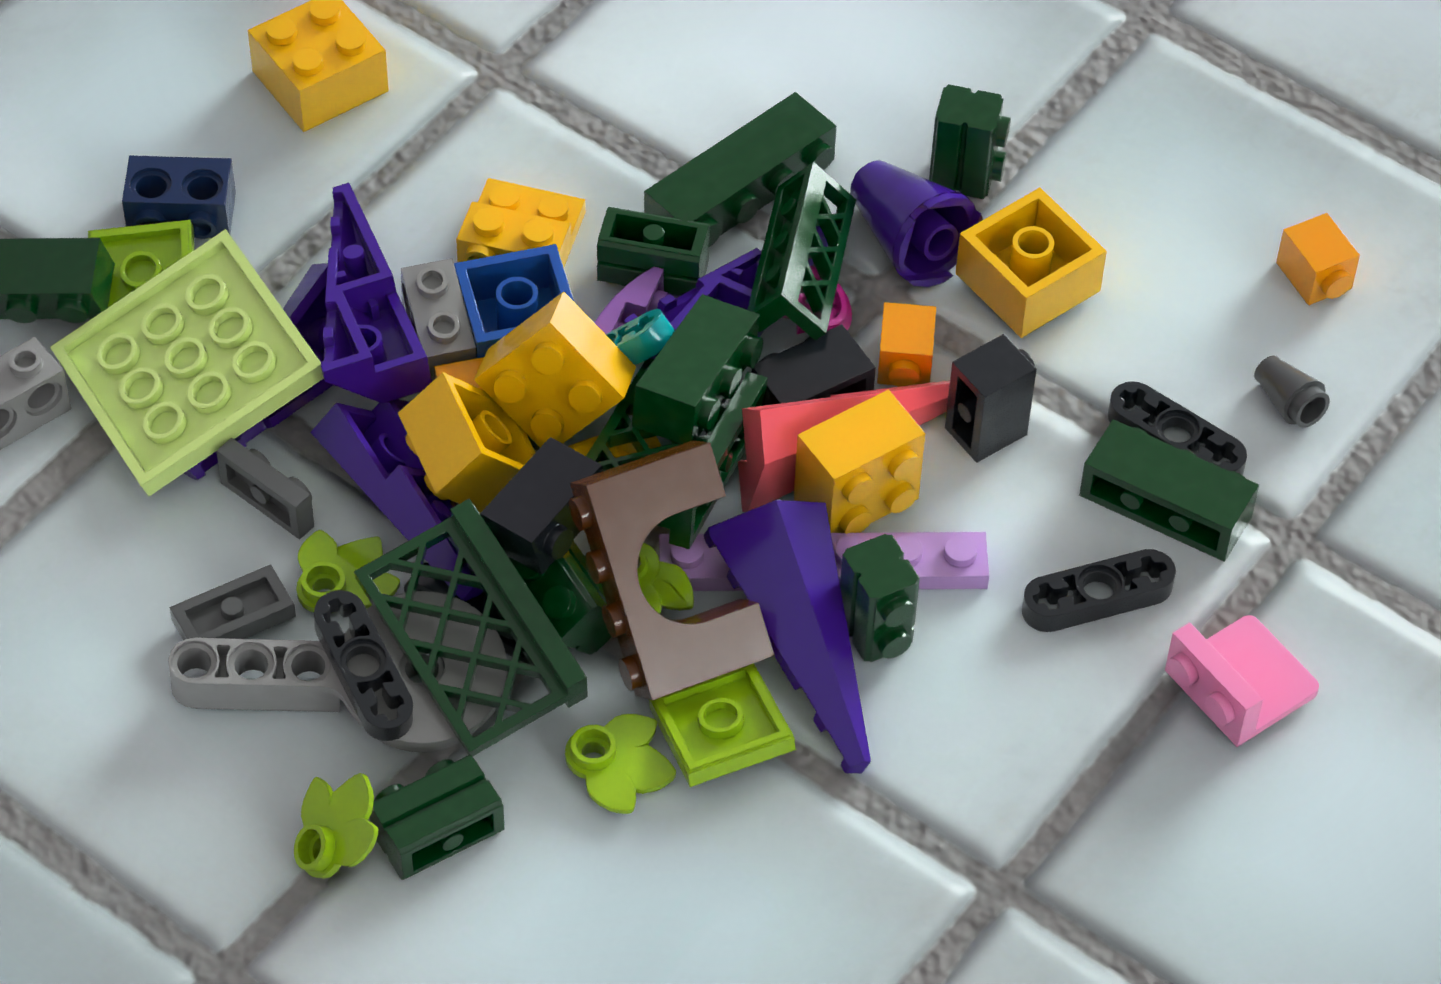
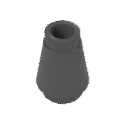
M1274 355L1265 358L1257 366L1254 373L1255 380L1260 383V386L1288 424H1297L1299 427L1306 428L1318 422L1326 413L1330 398L1325 393V385L1322 382Z

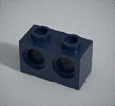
M129 155L122 198L126 227L191 220L194 228V238H213L225 229L230 234L236 195L232 158Z

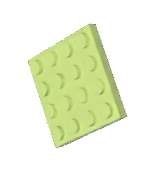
M226 229L50 346L148 496H151L216 452L229 439L237 438L324 379L320 360Z

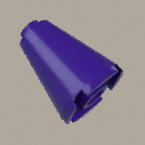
M881 160L872 161L860 168L851 183L850 194L856 199L857 208L895 270L903 279L913 286L931 287L944 283L954 276L949 270L957 264L960 233L983 220L981 213L976 210L974 203L967 196Z

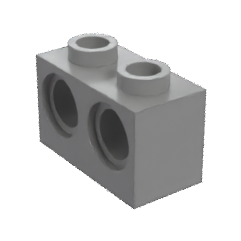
M453 259L401 268L403 307L427 355L432 381L435 380L434 366L476 359V346Z
M36 337L0 356L1 450L71 410L64 369Z

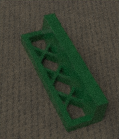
M814 162L777 188L747 310L760 314L759 332L786 315L816 341L827 333L856 199ZM824 196L837 207L836 214L831 213ZM816 226H820L828 247H824ZM808 259L813 260V263L821 278L820 280L815 279V276L808 263ZM800 293L805 294L812 312L798 301Z

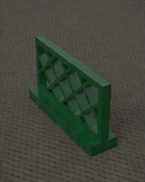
M649 358L644 361L631 382L625 398L618 403L586 457L601 464L603 471L681 445L671 441L672 444L650 449L644 439L657 435L632 427V421L629 418L630 415H633L635 385L654 359ZM747 372L733 398H725L726 402L721 404L717 420L712 429H704L706 435L699 436L696 441L710 442L723 487L726 486L738 465V461H740L745 452L742 408L765 406L768 377ZM632 443L637 453L614 458L609 449ZM717 500L674 514L661 521L657 526L670 529L669 544L690 549Z
M469 498L450 509V518L355 570L354 575L467 754L475 756L564 703L568 708L588 697L587 676ZM449 538L458 552L454 571L423 565L427 549ZM416 556L415 563L407 561ZM464 563L472 575L462 573ZM389 570L411 574L405 599L381 594L373 579ZM420 576L450 582L444 607L413 601ZM458 584L482 589L487 597L483 615L452 609ZM391 608L401 610L399 620ZM493 608L495 609L501 620L491 618ZM410 612L440 618L434 643L409 638L405 628ZM449 620L479 627L473 652L442 645ZM487 629L512 635L516 641L512 661L481 654ZM522 652L531 665L520 663ZM420 653L430 654L428 665ZM438 657L469 663L463 689L438 683L434 677ZM477 665L508 672L502 697L471 691ZM516 674L539 678L549 692L548 695L532 704L510 699ZM449 698L459 700L457 711L450 702ZM467 702L499 708L495 725L473 737L463 722ZM507 710L516 712L515 714L505 719Z

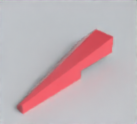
M950 380L830 395L828 398L742 408L746 460L738 461L742 512L765 505L794 491L798 434L888 389L920 426L947 412Z

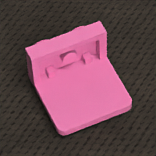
M1243 616L1208 639L1190 622L1172 633L1165 671L1236 747L1242 745L1317 696L1319 689L1318 681L1254 616Z

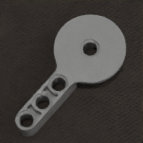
M417 591L413 601L444 607L447 594ZM401 593L394 596L405 599L406 593ZM455 597L452 609L483 615L475 607ZM372 605L367 609V612L413 700V722L409 731L399 739L381 742L409 752L439 751L460 743L424 685L410 680L411 677L417 674ZM391 608L399 620L401 610ZM410 612L405 631L411 639L434 643L440 618ZM449 620L442 645L473 652L479 627ZM348 628L344 633L345 642L352 638ZM487 629L481 654L507 660L498 632ZM189 638L177 643L170 652L168 663L172 694L185 707L196 709L340 712V700H342L351 715L362 725L320 641ZM420 653L428 665L430 654ZM358 654L352 657L347 664L350 672L361 677L374 674L380 666L378 660L369 654ZM438 657L434 677L439 684L463 689L469 663ZM477 665L471 691L502 697L507 671ZM195 668L207 671L205 675L198 678H190L183 675L186 671ZM248 670H258L264 673L263 676L251 680L240 676ZM307 671L316 672L321 675L312 681L301 680L297 677V675ZM382 688L374 692L378 701V715L384 714L388 720L396 719L397 708L390 709L382 696ZM449 698L450 702L457 711L459 700ZM467 702L463 722L470 733L473 734L491 717L496 708Z

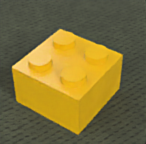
M310 0L248 30L253 73L303 132L389 91L386 50L343 0Z
M1039 187L960 233L955 274L1020 338H1023L1101 291L1107 251Z
M563 291L488 348L474 381L541 448L550 437L561 443L566 442L625 398L636 366Z
M444 372L398 412L407 432L405 436L406 443L413 453L418 456L425 470L424 481L429 490L441 500L449 499L459 504L470 498L479 513L486 508L536 453L525 431L484 390Z
M888 389L798 434L794 501L826 503L831 533H861L870 523L890 513H900L906 510L915 500L919 499L926 433Z

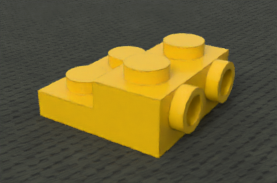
M488 178L478 203L471 202L456 238L457 261L463 262L556 244L563 267H565L586 213L585 199Z

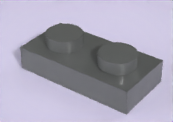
M233 438L229 439L216 451L221 484L299 540L314 527L312 495L303 482L295 477H286L272 467L268 459L256 449L248 450Z
M271 564L169 607L171 620L183 640L189 638L245 639L296 617L295 605Z

